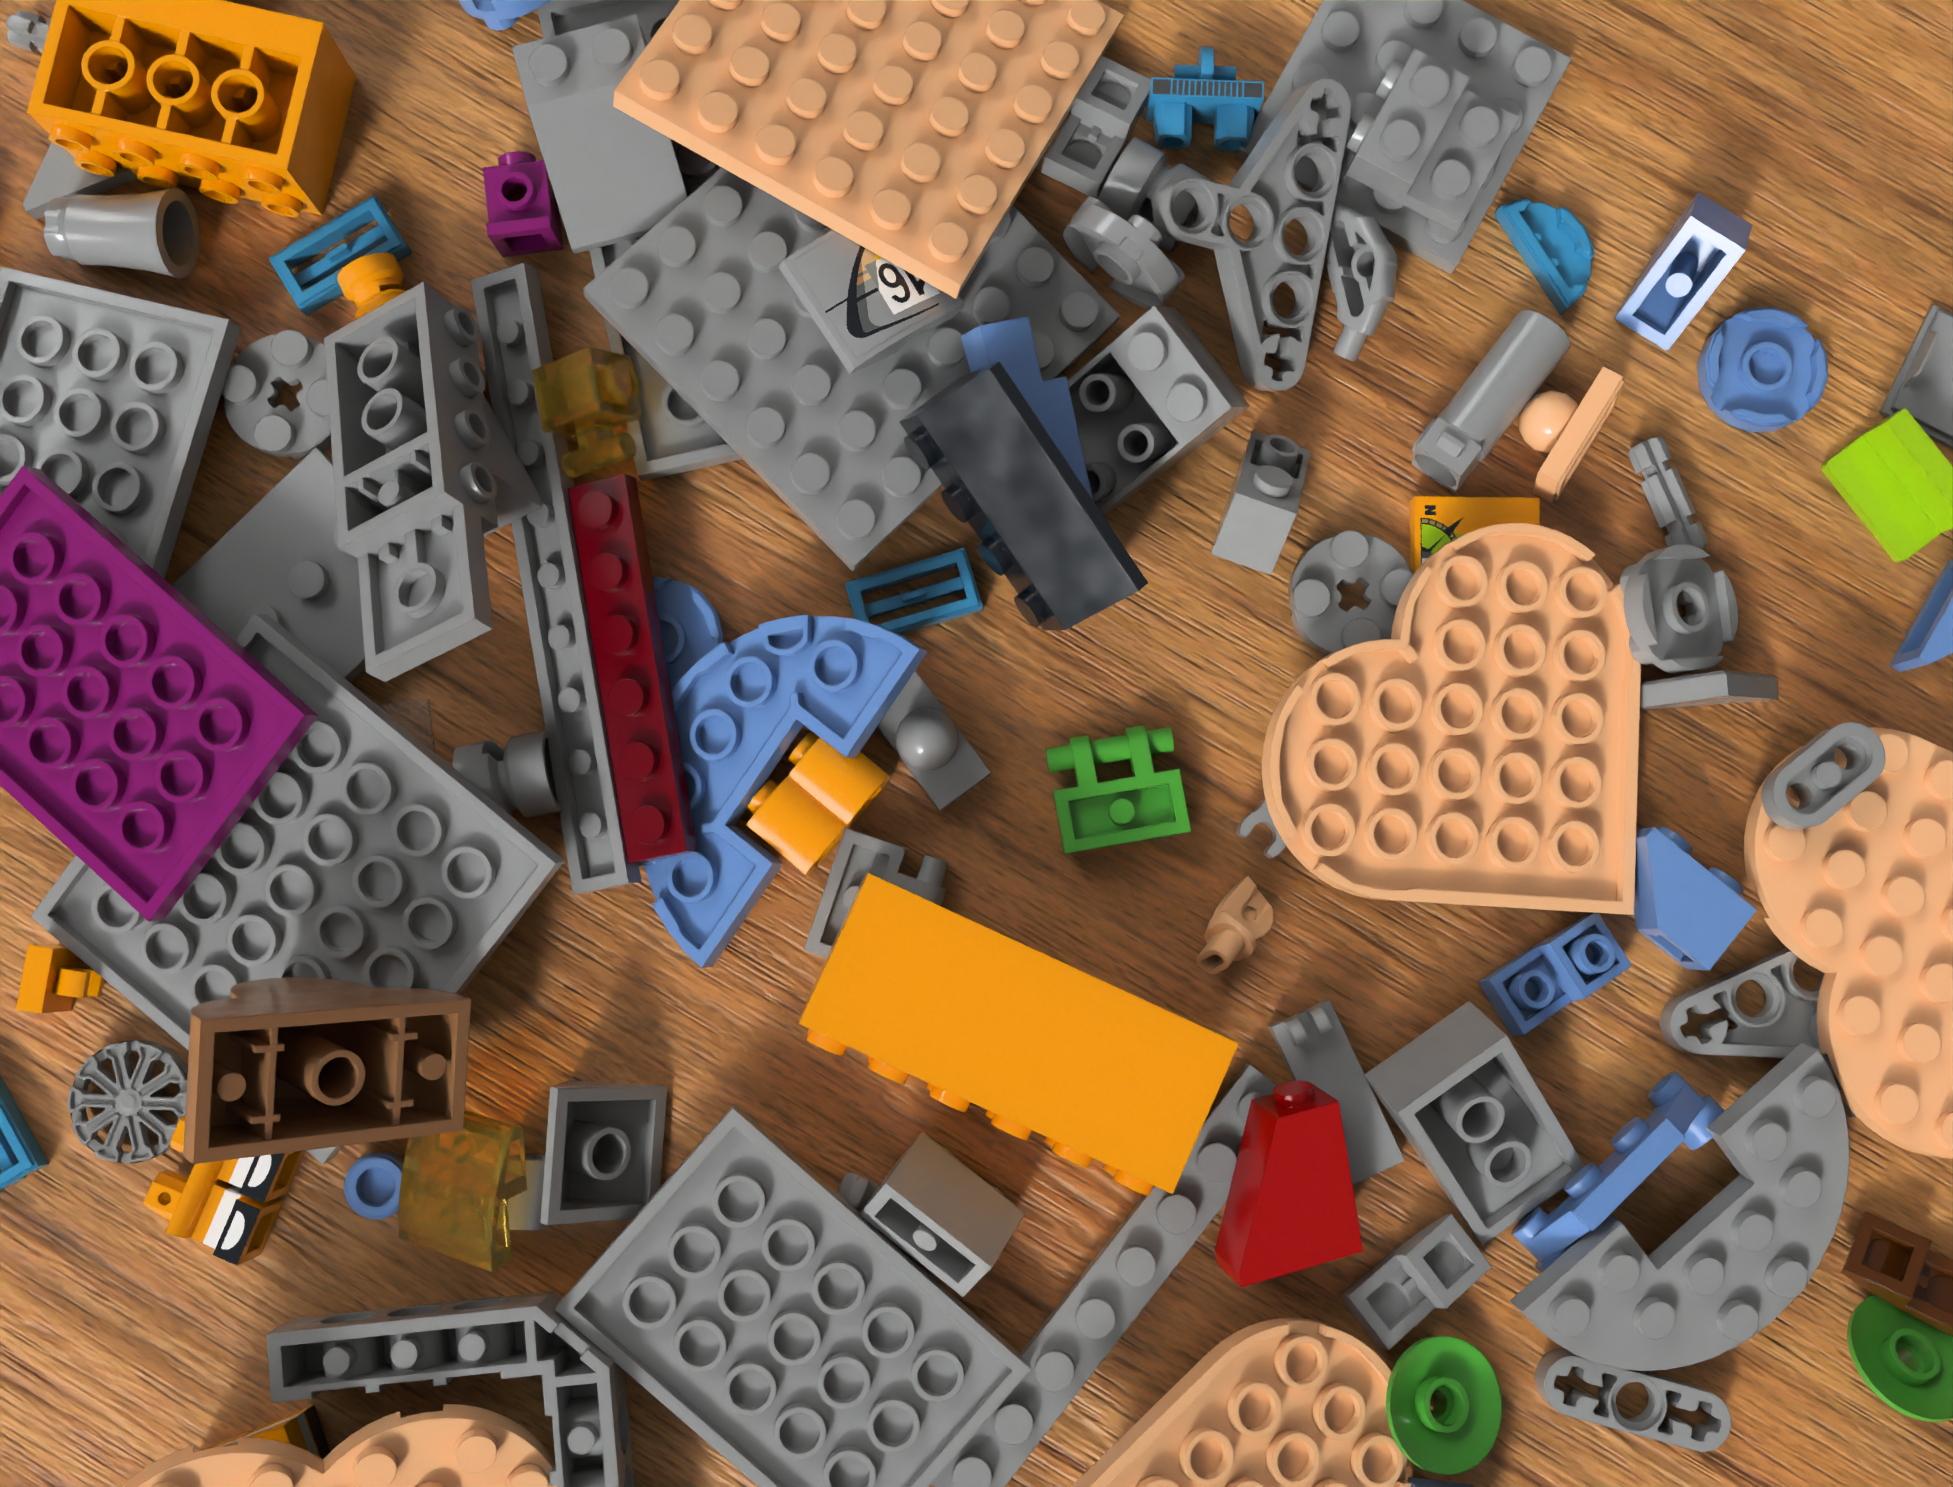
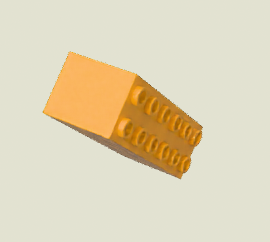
M870 873L865 874L804 1005L799 1020L800 1025L809 1028L806 1040L839 1056L844 1055L847 1046L868 1055L866 1060L869 1063L868 1068L875 1073L900 1084H905L909 1074L928 1083L926 1089L931 1091L929 1096L965 1113L970 1102L987 1109L985 1115L992 1119L991 1124L998 1129L1026 1141L1033 1130L1046 1136L1044 1142L1053 1147L1052 1152L1084 1168H1089L1093 1158L1105 1163L1103 1169L1114 1175L1113 1180L1146 1196H1150L1154 1186L1173 1194L1239 1043Z

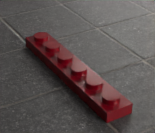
M623 473L567 488L628 863H643L696 852L698 849L636 478Z

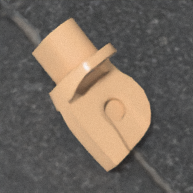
M1249 876L1239 881L1217 906L1213 917L1209 921L1204 935L1207 945L1196 958L1199 967L1209 974L1214 975L1225 970L1232 961L1247 959L1256 949V940L1263 937L1271 928L1273 908L1259 892L1257 885Z

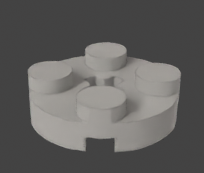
M1090 196L1085 199L1072 216L1071 222L1064 229V240L1077 260L1091 274L1100 265L1104 271L1114 278L1108 288L1137 306L1150 310L1154 305H1163L1185 278L1183 271L1157 247L1162 240L1160 232L1149 221L1139 215H1132L1126 221L1113 213L1103 202Z
M283 330L277 334L258 339L247 346L236 357L232 366L229 367L221 393L224 396V410L227 419L237 435L259 452L270 456L289 457L292 460L304 459L315 447L324 452L330 449L331 432L325 345L320 341L304 336L296 330ZM299 383L302 384L303 389L296 395L300 403L296 409L290 410L284 404L276 407L275 400L279 396L278 391L285 384L291 386Z
M1347 530L1339 533L1337 536L1322 540L1301 558L1289 580V605L1292 611L1291 619L1294 628L1311 648L1325 656L1355 644L1391 639L1392 625L1398 603L1414 574L1410 571L1402 555L1390 544L1377 537ZM1343 582L1349 586L1355 582L1359 583L1365 589L1362 595L1367 601L1365 609L1363 610L1358 606L1352 607L1348 612L1341 609L1338 604L1342 599V594L1336 589L1338 583Z
M1676 544L1646 554L1637 564L1627 566L1623 570L1620 585L1624 593V614L1630 632L1629 648L1631 654L1639 663L1644 665L1654 664L1661 670L1673 674L1704 670L1717 665L1724 657L1717 656L1721 652L1723 643L1734 640L1738 627V606L1733 586L1723 570L1713 573L1710 566L1701 559L1710 556L1701 548L1689 544ZM1677 604L1685 606V617H1680Z

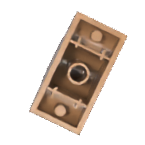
M285 977L239 983L231 987L230 998L209 1001L193 1007L190 1018L183 1156L192 1164L463 1131L471 999L456 993L431 989L371 988L360 983L338 979Z

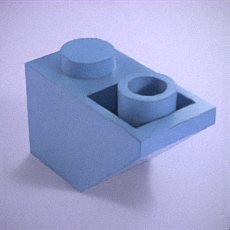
M1655 827L1636 829L1634 901L1636 929L1685 969L1710 971L1757 909L1740 896L1744 889L1735 879L1717 868L1711 867L1707 870L1689 855L1693 851L1692 846L1674 831L1666 827H1660L1659 829Z

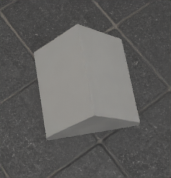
M568 1080L550 1087L540 1223L555 1225L633 1219L659 1190L661 1185L667 1086Z

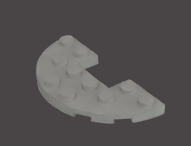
M1801 1043L1706 1127L1740 1175L1648 1257L1625 1226L1609 1215L1594 1231H1588L1510 1300L1512 1304L1540 1331L1556 1344L1573 1354L1597 1364L1636 1371L1668 1370L1714 1358L1750 1339L1771 1323L1804 1290L1807 1282L1820 1264L1833 1238L1842 1212L1847 1189L1849 1135L1846 1114L1833 1075L1818 1049Z

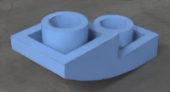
M1589 913L1511 959L1478 981L1513 1037L1526 1034L1570 1002L1587 998L1632 965L1599 913Z

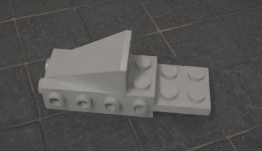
M424 281L324 338L338 548L358 559L366 673L384 682L493 629L483 537L542 507L541 497L483 394L485 380L480 370L477 344L480 335L475 320L466 309L461 306H455Z

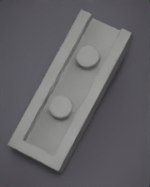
M1330 1000L1320 1001L1309 1009L1268 1026L1293 1081H1308L1339 1101L1352 1185L1405 1161Z

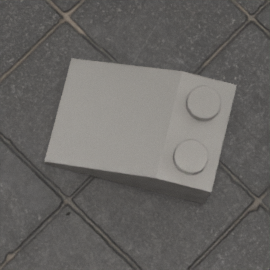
M636 14L512 46L527 108L574 254L644 236L688 197L674 141L613 107L615 88L647 46Z
M1470 1001L1364 1075L1394 1123L1482 1245L1563 1189L1569 1180L1585 1167L1508 1036Z

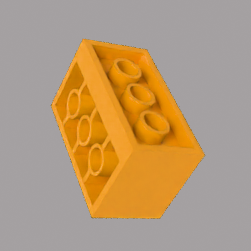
M56 0L27 113L49 133V140L66 149L75 158V165L90 173L113 177L117 167L130 170L133 174L137 175L140 181L164 190L177 188V184L199 188V192L206 197L223 203L236 204L239 197L261 202L265 209L287 217H299L300 211L323 215L356 76L323 22L225 0Z

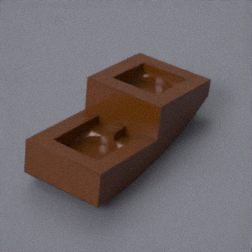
M1865 1212L1861 1217L1841 1273L1894 1307L1953 1336V1260L1930 1250L1931 1240Z

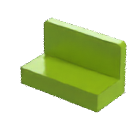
M1906 408L1872 426L1821 466L1824 475L1894 562L1899 563L1908 559L1938 535L1953 529V466Z

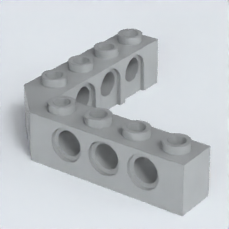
M554 1291L294 1318L266 1334L271 1403L312 1399L325 1390L365 1386L366 1393L380 1392L392 1383L433 1379V1386L447 1385L455 1377L497 1372H501V1379L542 1375L545 1416H552L555 1465L549 1472L550 1486L635 1487L625 1371L554 1310L562 1299Z

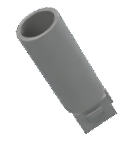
M1521 310L1436 419L1433 418L1419 436L1411 450L1414 453L1411 465L1455 494L1475 469L1478 461H1482L1568 351L1570 340L1566 333L1548 317L1532 310Z

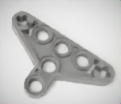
M1322 78L1297 87L1290 94L1228 186L1200 178H1185L1164 185L1157 193L1153 203V217L1156 226L1165 236L1173 240L1214 250L1240 368L1247 383L1259 391L1287 390L1300 380L1305 368L1351 117V101L1348 92L1341 83L1333 79ZM1318 99V106L1326 110L1325 120L1319 121V114L1311 110L1312 100ZM1312 135L1311 141H1322V144H1296L1297 137L1302 138ZM1303 156L1312 159L1318 170V181L1311 192L1302 189L1296 179V166ZM1180 191L1190 193L1196 199L1198 205L1197 219L1189 228L1182 226L1176 220L1173 212V203ZM1237 205L1245 207L1251 213L1253 219V230L1249 238L1244 242L1236 239L1229 226L1230 215ZM1292 219L1299 221L1304 226L1307 234L1305 248L1299 255L1291 253L1284 241V231ZM1282 282L1288 284L1293 289L1295 295L1293 312L1286 318L1280 316L1273 306L1275 288ZM1263 325L1270 329L1288 328L1287 337H1280V334L1262 335ZM1273 353L1274 358L1281 360L1279 371L1273 372L1271 367L1264 365L1266 354Z
M1785 947L1672 999L1661 1012L1659 1025L1662 1036L1670 1046L1678 1051L1696 1054L1785 1058L1801 1043L1818 1049L1821 1054L1816 1021L1817 1002L1824 973L1822 972V979L1818 986L1812 990L1806 991L1799 987L1793 976V966L1799 957ZM1747 980H1754L1760 984L1766 997L1763 1009L1751 1017L1746 1016L1739 1010L1735 1000L1738 987ZM1715 994H1716L1717 1002L1713 999V996H1714ZM1687 1009L1691 1013L1708 1014L1719 1009L1726 1018H1715L1702 1024L1699 1027L1700 1039L1694 1035L1682 1034L1680 1026L1688 1022ZM1727 1020L1731 1021L1736 1025L1734 1028L1728 1031ZM1821 1054L1833 1075L1838 1090L1842 1089L1833 1072L1828 1054ZM1842 1099L1845 1114L1849 1117L1857 1118Z

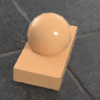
M1602 367L1579 406L1568 394L1551 390L1536 394L1521 410L1518 422L1519 431L1524 441L1536 451L1549 453L1538 471L1533 494L1551 503L1553 500L1557 501L1617 404L1624 384L1622 375Z

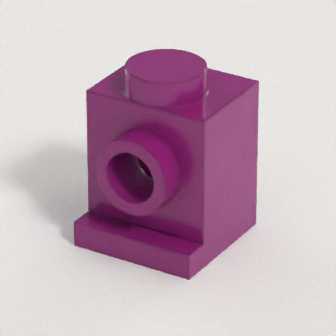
M517 151L501 155L498 158V166L484 167L483 175L489 223H486L487 235L501 256L509 257L564 250L559 208L544 160L536 161V157L533 154ZM525 195L519 201H509L508 199L511 196Z

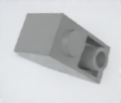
M1255 431L1251 432L1218 526L1211 552L1212 555L1269 575L1272 574L1298 512L1310 450L1299 447L1293 440L1285 436L1276 434L1266 436Z

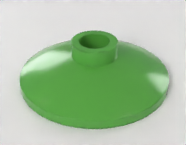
M1874 1294L1867 1297L1854 1309L1847 1328L1849 1351L1862 1379L1882 1401L1906 1416L1926 1422H1943L1953 1419V1336L1914 1318Z
M1432 1336L1421 1339L1411 1345L1401 1355L1392 1370L1386 1392L1387 1420L1396 1444L1402 1453L1419 1468L1441 1475H1455L1466 1472L1479 1464L1487 1456L1499 1433L1502 1419V1397L1495 1372L1484 1355L1473 1345L1462 1339L1450 1336ZM1433 1394L1435 1397V1407L1431 1412L1430 1400Z

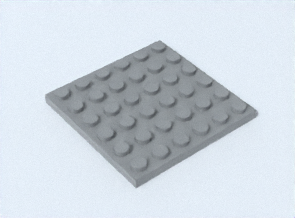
M720 168L583 288L584 297L852 571L943 487L931 468L924 469L912 457L904 442V438L908 434L899 421L957 378L971 373L961 335L980 325L1029 316L1042 381L1060 377L1112 328L1120 317L1108 302L1012 205L958 296L964 303V306L957 315L938 326L908 339L898 352L849 374L778 268L785 258L832 229L724 168Z
M254 614L235 639V642L319 716L164 920L148 922L76 855L30 916L189 1051L191 1009L205 1002L230 998L231 987L247 981L285 977L328 978L356 982L371 988H420L461 995L565 860L268 614ZM343 1146L306 1151L319 1162L325 1164L335 1158Z

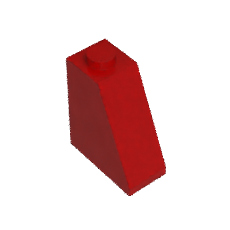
M1302 1080L1281 1083L1273 1088V1094L1251 1099L1215 1247L1216 1263L1240 1287H1245L1363 1252L1339 1101L1314 1084Z

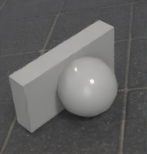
M915 671L877 727L941 812L990 776L991 772L957 728L953 719L949 717Z

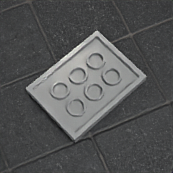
M315 447L172 586L234 641L254 614H268L351 683L365 669L358 559L338 548L333 462L326 452Z

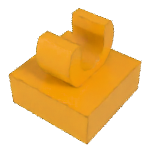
M28 944L16 1010L41 1014L72 1011L74 997H101L104 979L93 969L80 968L81 959L63 944Z

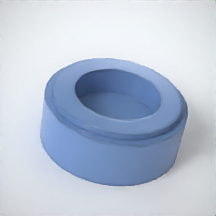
M380 1151L360 1158L349 1169L344 1183L346 1200L349 1206L364 1218L373 1220L387 1218L401 1211L410 1202L415 1190V1175L410 1164L396 1153Z

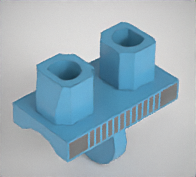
M1200 46L1197 65L1174 64L1173 78L1151 77L1149 98L1146 101L1145 121H1153L1156 147L1169 150H1181L1189 147L1192 123L1214 124V148L1221 152H1238L1240 146L1247 147L1253 123L1260 112L1264 100V82L1237 81L1236 66H1214V48Z

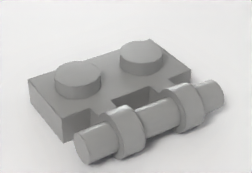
M845 828L804 950L827 958L866 873H870L941 906L947 890L942 888L941 885L949 863L924 855L917 879L903 875L899 871L907 850L906 848Z

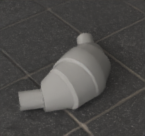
M1337 201L1334 205L1325 254L1332 293L1335 294L1337 303V319L1344 324L1333 352L1342 358L1356 361L1367 335H1374L1390 302L1395 300L1398 259L1393 246L1388 242L1375 218L1364 216Z

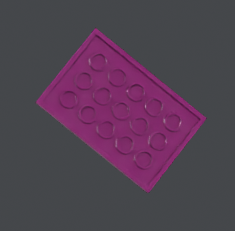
M22 466L0 496V786L148 922L164 920L319 715L44 472L37 468Z

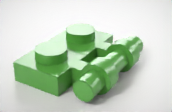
M1144 725L1125 728L1124 735L1089 740L1088 735L1069 738L1068 745L1045 748L1049 773L1073 769L1077 787L1052 792L1064 855L1191 832L1180 768L1154 773L1151 755L1174 751V741L1170 727L1146 731ZM1129 759L1133 777L1097 782L1094 765Z

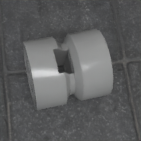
M1134 137L1114 165L1098 200L1126 221L1132 215H1139L1145 218L1162 236L1158 246L1172 253L1180 241L1165 236L1156 226L1153 217V203L1157 193L1164 185L1185 178H1200L1211 182L1212 180L1182 163L1173 168L1168 167L1165 153ZM1180 191L1174 200L1173 212L1176 220L1186 228L1190 227L1198 213V205L1196 199L1190 193Z
M544 730L512 736L508 740L506 748H501L495 741L490 740L458 746L454 750L453 768L509 815L512 814V811L518 810L524 817L531 818L561 811V806L557 801L547 740L549 738L548 731Z

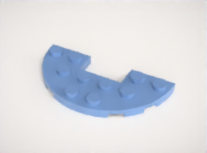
M810 615L785 617L759 624L758 629L748 632L730 643L722 642L698 660L672 689L671 693L698 851L639 863V867L645 868L650 887L657 900L652 905L659 918L683 951L701 968L713 967L783 864L738 828L736 824L803 725L843 756L856 758L928 653L927 650L889 629L853 618Z

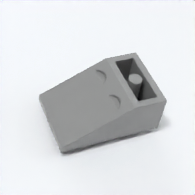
M1154 305L1068 380L1092 498L1103 516L1195 451L1250 406L1175 307Z

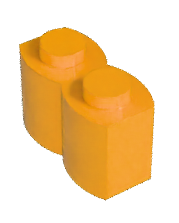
M812 731L802 739L789 756L788 760L795 765L789 775L779 785L772 779L769 780L752 798L747 809L754 815L746 824L808 877L841 840L845 828L849 829L890 781L889 775L863 753L859 752L856 758H847Z

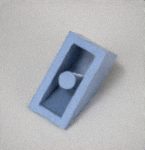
M1698 192L1658 246L1618 310L1615 320L1668 351L1745 252L1752 224Z

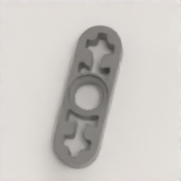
M1558 1349L1546 1354L1538 1363L1535 1371V1385L1539 1395L1556 1411L1566 1416L1698 1452H1707L1718 1448L1724 1443L1730 1433L1731 1416L1726 1404L1718 1396L1697 1384L1649 1371L1618 1369L1597 1364L1577 1356L1567 1349ZM1571 1366H1573L1574 1374L1589 1384L1599 1386L1598 1399L1589 1392L1578 1389H1569L1565 1399L1564 1392L1554 1385V1381L1557 1375L1568 1376ZM1628 1383H1642L1648 1393V1404L1645 1410L1636 1417L1628 1418L1621 1416L1616 1407L1618 1391ZM1667 1402L1676 1408L1687 1411H1696L1699 1405L1701 1409L1709 1413V1419L1706 1424L1696 1423L1692 1430L1691 1426L1676 1416L1666 1414Z

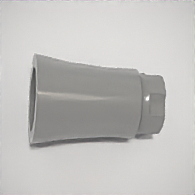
M171 188L147 193L121 195L80 194L72 199L54 198L48 202L44 210L45 228L43 235L46 245L53 256H61L64 260L77 261L82 265L146 270L176 278H185L190 275L197 263L200 249L199 222L190 198L181 189Z

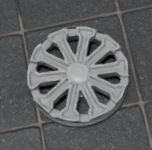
M130 1040L111 1044L88 1057L75 1074L76 1079L73 1087L70 1088L67 1099L68 1111L71 1113L73 1121L71 1126L80 1143L91 1149L99 1158L117 1163L142 1162L156 1158L171 1149L170 1140L179 1119L185 1115L188 1067L184 1061L164 1045L146 1040ZM135 1050L140 1058L133 1072L129 1055ZM108 1059L112 1060L115 1077L103 1068V1063ZM160 1059L165 1063L164 1071L155 1078H152L150 1075L154 1065ZM92 1080L107 1094L88 1093L87 1089L90 1081ZM171 1083H179L180 1093L175 1097L164 1096L163 1089ZM86 1107L105 1108L103 1112L88 1120ZM173 1110L178 1116L176 1124L172 1125L160 1115L161 1111ZM113 1122L107 1139L104 1142L97 1135L98 1131ZM146 1126L159 1136V1143L154 1146L149 1142ZM127 1132H129L132 1145L130 1152L123 1151L122 1148Z

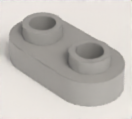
M1855 722L1842 723L1823 730L1766 778L1762 787L1761 798L1767 815L1779 826L1790 830H1801L1824 823L1880 776L1885 765V749L1882 741L1872 729ZM1836 748L1840 749L1846 756L1847 764L1845 769L1838 766L1835 761L1834 753ZM1789 787L1795 789L1799 794L1800 803L1797 808L1791 806L1787 800V790Z

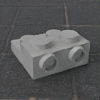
M1414 48L1406 64L1396 59L1393 60L1375 95L1385 99V103L1376 118L1365 112L1351 136L1346 148L1357 154L1346 175L1438 224L1457 232L1520 117L1465 89L1471 78L1470 76Z

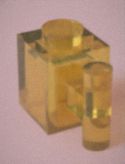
M588 347L532 370L543 432L577 437L579 449L564 454L561 459L562 468L567 476L575 478L631 458L636 454V444L629 433L623 432L613 436L612 428L642 418L638 395L639 382L633 368L631 356Z

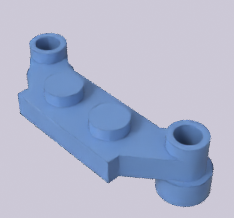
M1676 1071L1669 1073L1652 1088L1647 1096L1656 1106L1645 1121L1640 1117H1636L1624 1125L1610 1142L1616 1150L1599 1167L1594 1163H1589L1579 1170L1566 1184L1564 1190L1570 1196L1559 1207L1548 1215L1540 1207H1536L1516 1224L1511 1232L1512 1235L1537 1259L1535 1267L1542 1273L1574 1245L1581 1236L1588 1231H1594L1682 1142L1690 1150H1695L1713 1137L1706 1127L1725 1110L1710 1095L1700 1096Z

